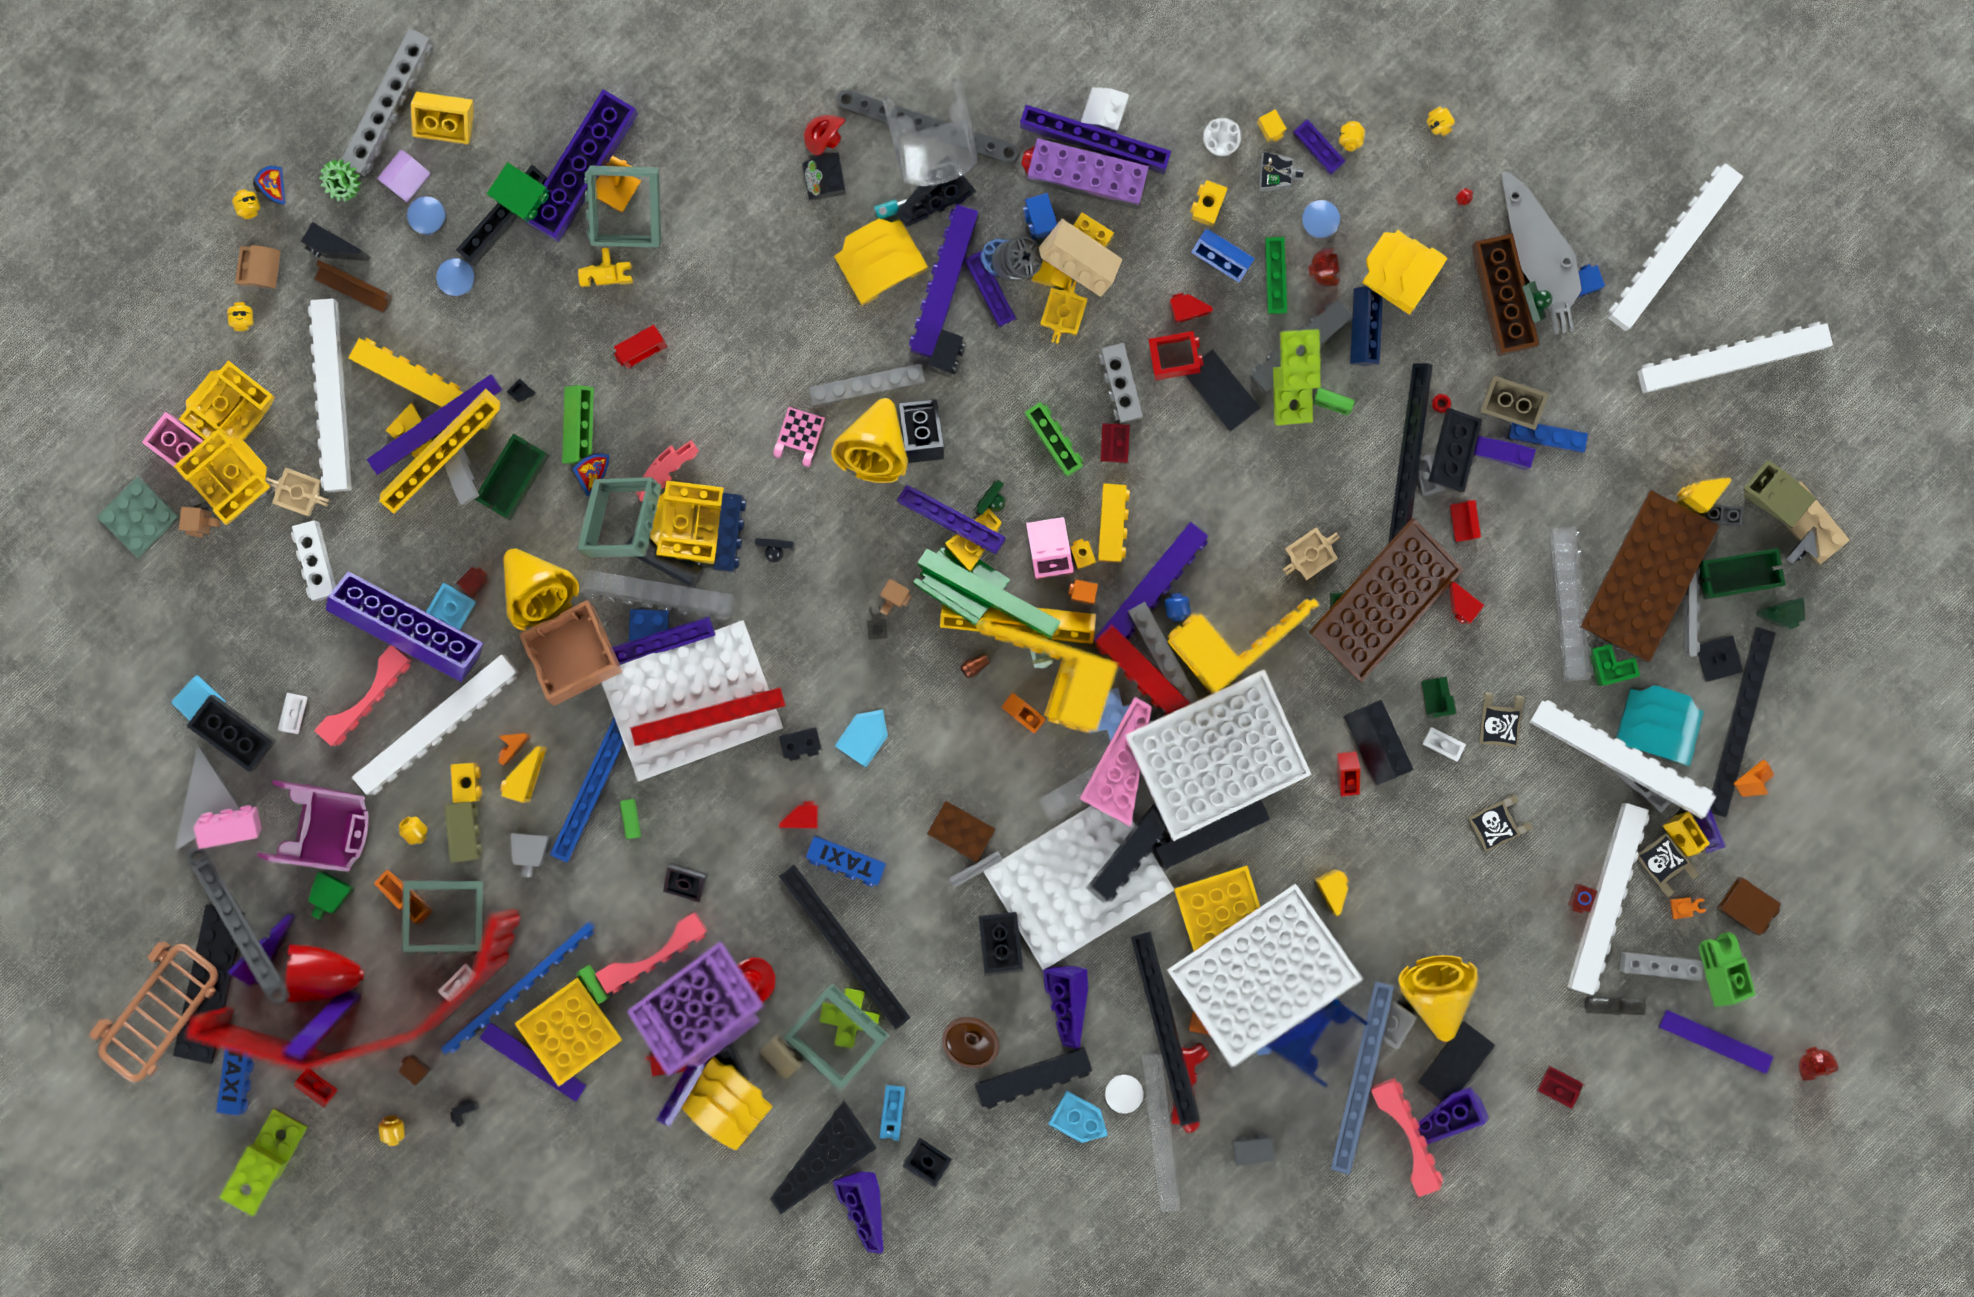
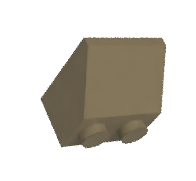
M778 1034L759 1051L762 1054L760 1058L767 1065L770 1063L775 1068L773 1071L780 1079L782 1077L785 1080L789 1078L804 1062Z

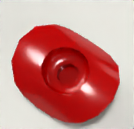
M823 115L814 118L807 125L804 132V143L807 149L815 156L822 155L826 147L835 148L841 140V135L837 130L846 120L834 115Z
M751 957L737 966L761 1003H764L775 989L776 975L771 964L766 960Z

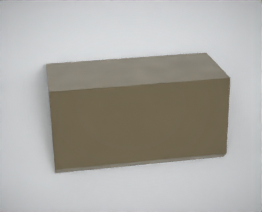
M1494 375L1485 391L1481 412L1536 430L1549 393Z

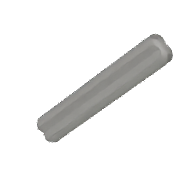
M995 852L950 877L949 880L952 886L957 887L1001 862L1002 857L999 852Z

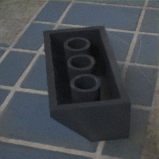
M635 533L625 545L633 544ZM649 538L646 555L635 557L695 589L705 570L702 567L703 563L656 555L657 546Z
M1382 699L1344 715L1375 786L1414 770Z

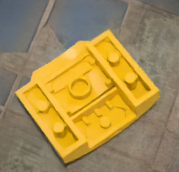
M877 219L845 237L842 251L834 256L861 306L878 298V294L910 276L914 278L928 270V266L901 220L891 223Z
M1399 230L1395 233L1384 232L1366 258L1369 272L1362 283L1410 315L1441 270L1447 257L1433 247L1429 249L1417 240H1412Z
M228 360L220 370L210 371L198 388L186 399V411L179 420L204 440L218 428L227 437H239L244 440L264 417L275 397Z
M219 428L174 465L177 471L186 481L193 485L213 508L214 513L227 526L254 503L257 498L271 488L265 481L267 467L242 438L227 437Z
M666 480L665 492L659 496L653 528L650 534V539L657 546L656 555L714 564L724 488Z
M713 1057L705 1066L681 1108L707 1134L720 1143L737 1150L773 1105L763 1098L760 1089L746 1080L731 1065H723Z

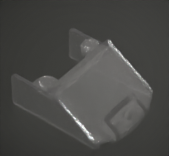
M952 79L957 101L953 102L949 108L952 122L916 132L914 122L910 117H897L892 98H882L903 182L921 186L943 184L964 175L978 162L973 120L970 116L961 79Z

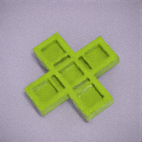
M846 987L845 995L861 1009L865 991ZM823 1002L819 1022L838 1026L834 1045L853 1049L857 1030H864L836 1005ZM862 1010L878 1024L879 1013Z

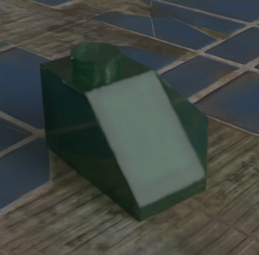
M1803 597L1791 599L1758 611L1756 616L1781 628L1787 626L1788 629L1800 626L1799 622L1805 620Z

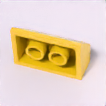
M416 92L411 102L412 137L469 145L474 117L473 100Z
M1732 479L1706 480L1693 483L1686 488L1683 487L1677 493L1678 499L1675 502L1697 514L1709 511Z

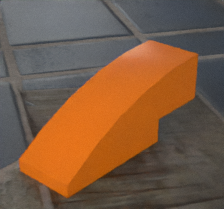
M387 869L374 884L399 910H402L403 882ZM410 889L409 918L415 924L420 925L433 910Z

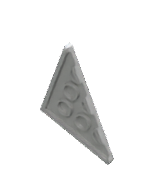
M201 747L197 749L175 847L177 850L196 839L194 825L202 814L212 812L213 815L219 814L220 811L225 809H232V811L240 810V806Z

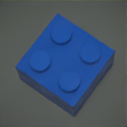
M1048 193L1025 199L1026 206L1023 207L1025 222L1029 226L1030 238L1036 241L1039 246L1057 225Z

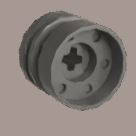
M1020 237L1003 242L995 248L992 255V264L995 272L1006 281H1016L1033 276L1040 270L1043 263L1039 245L1029 237Z

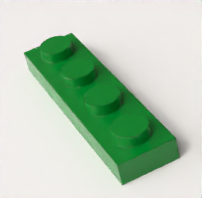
M1266 237L1267 315L1287 314L1285 237Z

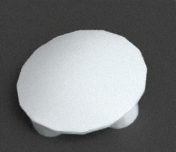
M1226 118L1212 120L1205 128L1203 134L1204 144L1212 154L1218 156H1227L1233 153L1239 147L1241 141V132L1238 124Z
M1115 1076L1106 1087V1101L1111 1109L1118 1113L1126 1114L1133 1112L1143 1101L1142 1086L1132 1076Z

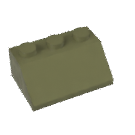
M475 802L444 805L450 863L481 859L483 846L482 843L479 844L481 827L477 824L476 819L479 816L478 806L475 805Z

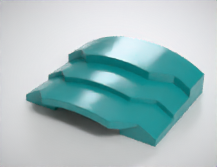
M1652 685L1643 691L1630 689L1615 738L1623 741L1626 744L1625 747L1629 749L1635 748L1639 751L1669 759V761L1690 766L1704 711L1696 708L1691 696L1660 686Z

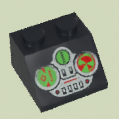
M839 152L820 155L802 163L809 201L846 195Z

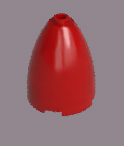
M289 945L288 956L290 957L286 967L285 986L289 993V998L286 1003H304L332 998L354 989L360 985V981H364L365 970H361L359 964L342 954L315 946Z

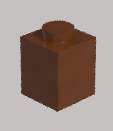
M413 1054L402 1059L399 1063L400 1069L397 1072L416 1086L420 1084L431 1068Z

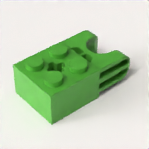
M1725 932L1719 935L1716 941L1708 939L1701 942L1699 951L1715 1007L1734 1005L1756 996L1747 960L1742 958L1738 940L1733 933Z

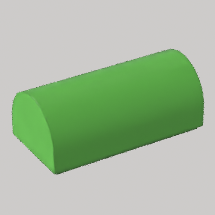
M1323 388L1317 389L1313 399V404L1345 416L1350 414L1355 402L1353 399Z
M635 799L621 801L620 806L626 838L641 837Z
M589 964L577 972L576 976L591 994L596 1004L599 1005L611 996L609 993H606L595 975V971Z

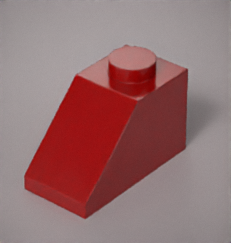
M1178 293L1169 300L1175 324L1206 316L1213 312V308L1190 294Z
M1456 582L1450 584L1452 613L1456 615L1454 618L1461 624H1470L1485 605Z
M1356 751L1337 753L1340 796L1360 795V764Z
M803 801V805H798L779 823V828L817 829L819 805H815V801Z

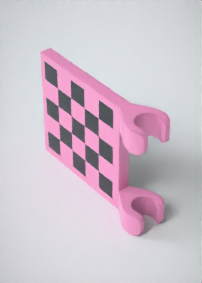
M788 407L773 452L774 457L781 458L784 446L806 452L803 458V466L810 467L825 418Z

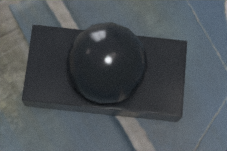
M755 538V546L767 547L765 549V557L769 562L775 563L780 561L783 557V549L794 550L795 548L793 541Z

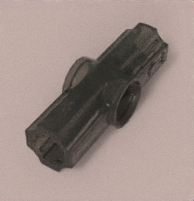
M1586 996L1584 1008L1585 1013L1645 1015L1646 1002L1645 998ZM1614 1001H1618L1619 1008L1613 1011L1611 1005Z

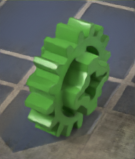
M334 159L325 164L324 168L321 169L320 172L323 175L319 179L323 180V183L320 185L326 187L325 193H331V199L336 196L337 201L342 199L347 201L355 197L356 193L360 191L357 187L361 184L357 180L360 174L354 173L356 168L351 169L350 162L344 164L343 159L338 162Z

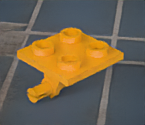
M614 156L606 164V166L632 167L627 164V161H621ZM599 175L596 180L597 199L623 213L640 185L641 180L634 176Z

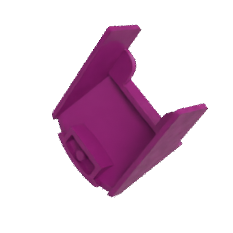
M273 780L272 784L289 789V797L293 802L303 804L296 840L281 842L276 854L258 852L257 856L271 862L349 872L350 867L359 858L363 850L368 832V811L366 810L364 796L309 784Z

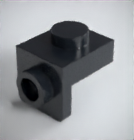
M466 1099L460 1101V1105L452 1108L450 1117L452 1123L456 1124V1127L464 1124L461 1114L480 1108L478 1100Z

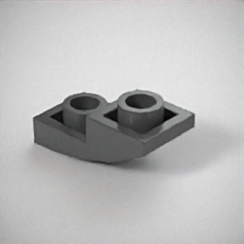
M1713 504L1709 511L1704 512V518L1718 525L1743 526L1744 507Z

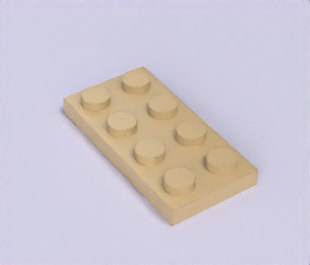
M1802 481L1798 482V483H1799L1800 485H1802L1808 492H1810V491L1807 489V487L1802 483ZM1817 500L1814 501L1793 528L1786 525L1799 542L1813 526L1817 528L1820 555L1818 559L1811 554L1810 556L1818 565L1822 564L1850 541Z

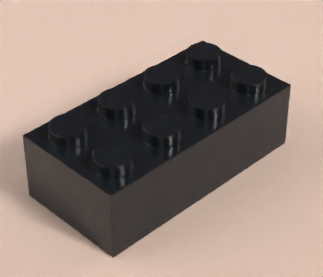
M215 695L208 696L186 725V727L248 772H253L277 741Z

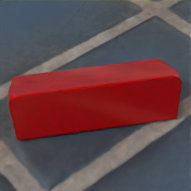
M311 1069L304 1070L294 1084L298 1090L323 1108H326L338 1091L337 1088Z

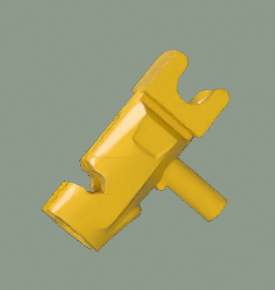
M609 248L601 249L603 259L601 266L595 267L591 265L578 269L581 287L590 286L592 279L597 286L633 283L631 276L623 275L625 270L632 268L631 263L620 262L611 265Z

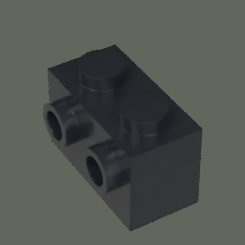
M817 727L779 736L784 759L789 758V762L801 759L800 755L807 754L808 757L819 755V750H823Z

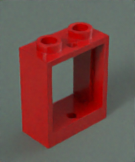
M653 324L614 346L616 352L613 354L621 366L625 365L629 369L668 346L657 327Z
M1194 331L1148 339L1155 381L1201 373L1200 366L1204 365L1202 354L1198 355L1197 348H1200L1199 337H1195ZM1187 340L1191 341L1194 364L1161 369L1157 346Z

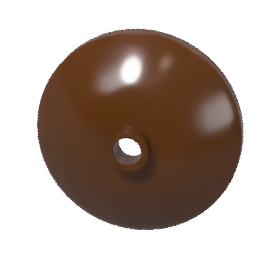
M962 1017L953 1020L947 1025L942 1036V1045L947 1056L956 1064L966 1068L976 1069L991 1064L999 1051V1039L996 1032L986 1022L977 1018Z

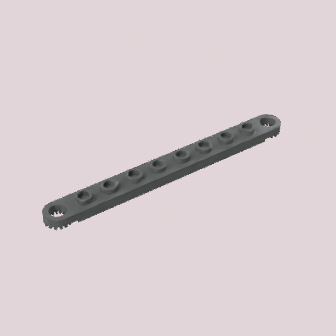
M843 90L838 94V105L842 109L1005 163H1013L1018 158V148L1012 143L851 90ZM844 95L852 98L850 104L845 105L842 103L841 100ZM1010 148L1014 151L1015 154L1012 158L1004 156L1003 153L1006 149Z
M193 847L187 853V860L263 991L273 1005L281 1006L285 1004L289 998V993L206 851L203 848ZM196 853H201L203 857L200 861L195 862L192 860ZM282 991L283 997L281 999H273L275 992Z

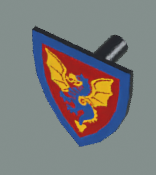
M267 166L262 168L253 179L255 191L262 192L272 202L286 205L282 167Z
M595 453L588 455L571 468L586 497L591 495L594 479L604 478L609 464V454Z

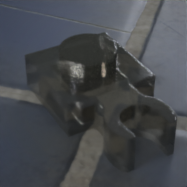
M879 606V613L877 614L872 613V607L869 608L870 615L872 616V620L867 621L869 640L888 638L886 619H880L882 614L880 612L881 606Z

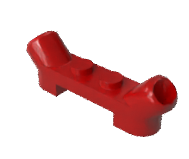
M1197 1043L1192 1048L1182 1047L1192 1087L1193 1084L1197 1083V1073L1194 1072L1195 1067L1209 1056V1052L1202 1043ZM1173 1104L1171 1124L1180 1125L1175 1104ZM1200 1122L1185 1125L1182 1128L1186 1133H1192L1200 1127Z

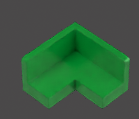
M1612 644L1588 650L1598 687L1640 676L1635 657L1616 662Z

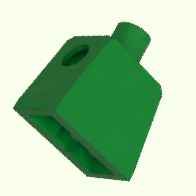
M319 871L308 898L310 903L316 905L311 915L322 920L326 911L331 914L336 913L355 888L324 871Z

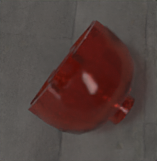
M1334 248L1318 251L1312 258V264L1308 266L1310 277L1313 276L1314 280L1324 287L1340 285V279H1337L1340 266L1337 253L1333 254Z
M1812 1047L1807 1049L1806 1054L1800 1058L1798 1070L1803 1081L1815 1080L1816 1077L1828 1076L1837 1072L1839 1064L1831 1052Z

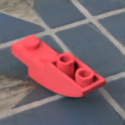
M692 440L678 450H675L671 445L655 459L642 478L652 477L662 485L661 489L665 488L666 480H673L669 473L678 470L685 461L692 460L699 452L698 448ZM645 491L636 492L641 502L643 501Z

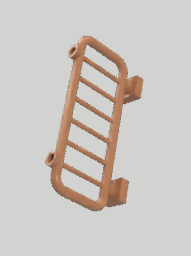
M166 941L158 942L147 959L151 962H160V964L113 1026V1022L108 1018L101 1019L89 1034L94 1040L102 1039L98 1046L99 1057L130 1082H139L147 1074L152 1076L157 1071L156 1062L205 997L210 999L216 992V989L213 987L218 980L217 969L186 944H177L170 949L171 945ZM183 951L210 973V979L205 985L172 960L178 952ZM169 963L202 988L193 1001L161 976ZM157 979L161 980L190 1003V1006L182 1016L149 991ZM146 994L179 1019L170 1032L138 1007ZM134 1010L138 1011L167 1035L159 1047L126 1022ZM123 1025L155 1050L147 1063L114 1037ZM111 1040L144 1066L138 1074H132L107 1054L106 1048Z

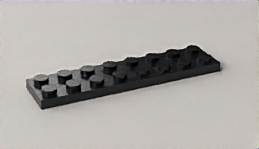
M207 904L205 906L196 952L217 969L218 980L213 987L216 989V992L210 999L205 997L180 1030L173 1053L174 1057L207 1064L213 1063L216 1045L189 1038L187 1035L193 1017L225 1007L232 977L228 971L234 966L238 949L237 944L214 905ZM194 960L191 975L205 985L210 979V973ZM190 979L186 996L193 1001L202 988ZM186 1000L184 1003L182 1015L190 1006V1003H188Z

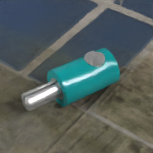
M896 199L874 206L878 219L895 215L902 206L901 204L905 203L906 200L897 203Z

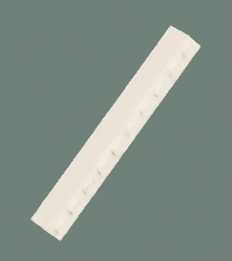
M1726 163L1721 167L1717 166L1710 174L1712 179L1709 182L1705 181L1699 189L1701 191L1700 195L1692 198L1688 204L1690 207L1688 211H1683L1677 218L1679 223L1675 228L1672 226L1665 234L1667 239L1664 243L1660 242L1654 249L1655 255L1652 258L1649 256L1642 265L1645 267L1641 273H1636L1631 280L1633 282L1630 288L1626 287L1620 295L1622 297L1620 302H1615L1609 309L1611 314L1608 316V319L1624 331L1632 327L1744 177Z
M335 299L310 300L311 306H308L309 317H312V325H310L309 329L310 335L313 336L311 352L315 358L312 369L313 373L316 374L314 391L317 393L318 401H315V409L319 413V420L316 421L317 430L320 431L318 448L322 454V457L319 458V465L323 469L321 486L327 492L352 491L338 302Z
M1820 322L1809 324V328L1802 329L1799 326L1790 329L1789 333L1784 334L1783 331L1772 333V337L1765 338L1763 335L1753 338V342L1747 343L1746 340L1735 342L1733 347L1722 345L1716 347V351L1710 352L1709 349L1697 352L1698 355L1691 357V354L1679 356L1680 360L1672 361V358L1660 361L1661 364L1654 366V363L1642 365L1643 369L1637 371L1642 393L1833 346L1828 324L1821 325Z
M501 654L352 778L366 795H376L383 789V784L386 782L390 783L398 777L397 773L403 769L405 771L412 766L413 763L411 761L416 757H423L428 752L426 750L431 745L436 746L443 740L441 737L444 734H450L456 730V724L461 720L463 722L468 720L472 716L471 712L476 708L479 710L484 707L489 697H495L501 693V688L506 683L508 685L513 683L517 679L516 675L519 672L508 658Z
M1547 700L1540 703L1529 723L1699 818L1705 817L1716 798L1712 795L1713 792L1711 790L1695 786L1693 780L1677 776L1678 772L1669 767L1665 769L1659 766V761L1643 757L1641 751L1625 747L1626 744L1623 741L1607 737L1609 734L1601 729L1596 731L1590 727L1591 724L1582 719L1578 721L1573 718L1574 715L1567 710L1560 711L1553 702Z
M1628 803L1621 804L1567 986L1571 989L1594 995L1599 989L1600 981L1598 979L1600 973L1604 972L1606 965L1604 959L1611 949L1609 942L1611 936L1615 935L1617 928L1615 922L1622 912L1620 905L1622 899L1626 898L1628 891L1626 885L1633 875L1631 868L1633 862L1635 863L1638 858V844H1641L1643 841L1644 833L1642 831L1644 825L1646 826L1649 821V810Z

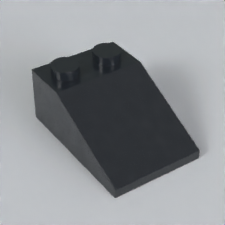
M314 222L311 223L301 240L306 245L304 249L318 258L321 255L331 259L369 261L371 258L361 249Z
M937 399L899 403L903 442L908 463L944 459V445Z
M1017 912L978 916L985 976L1023 972Z

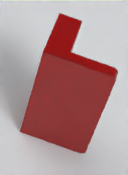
M1476 500L1451 504L1450 512L1455 542L1481 538Z

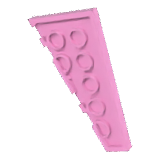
M1136 697L1131 702L1079 798L1131 827L1141 770L1125 735L1149 724L1152 706Z

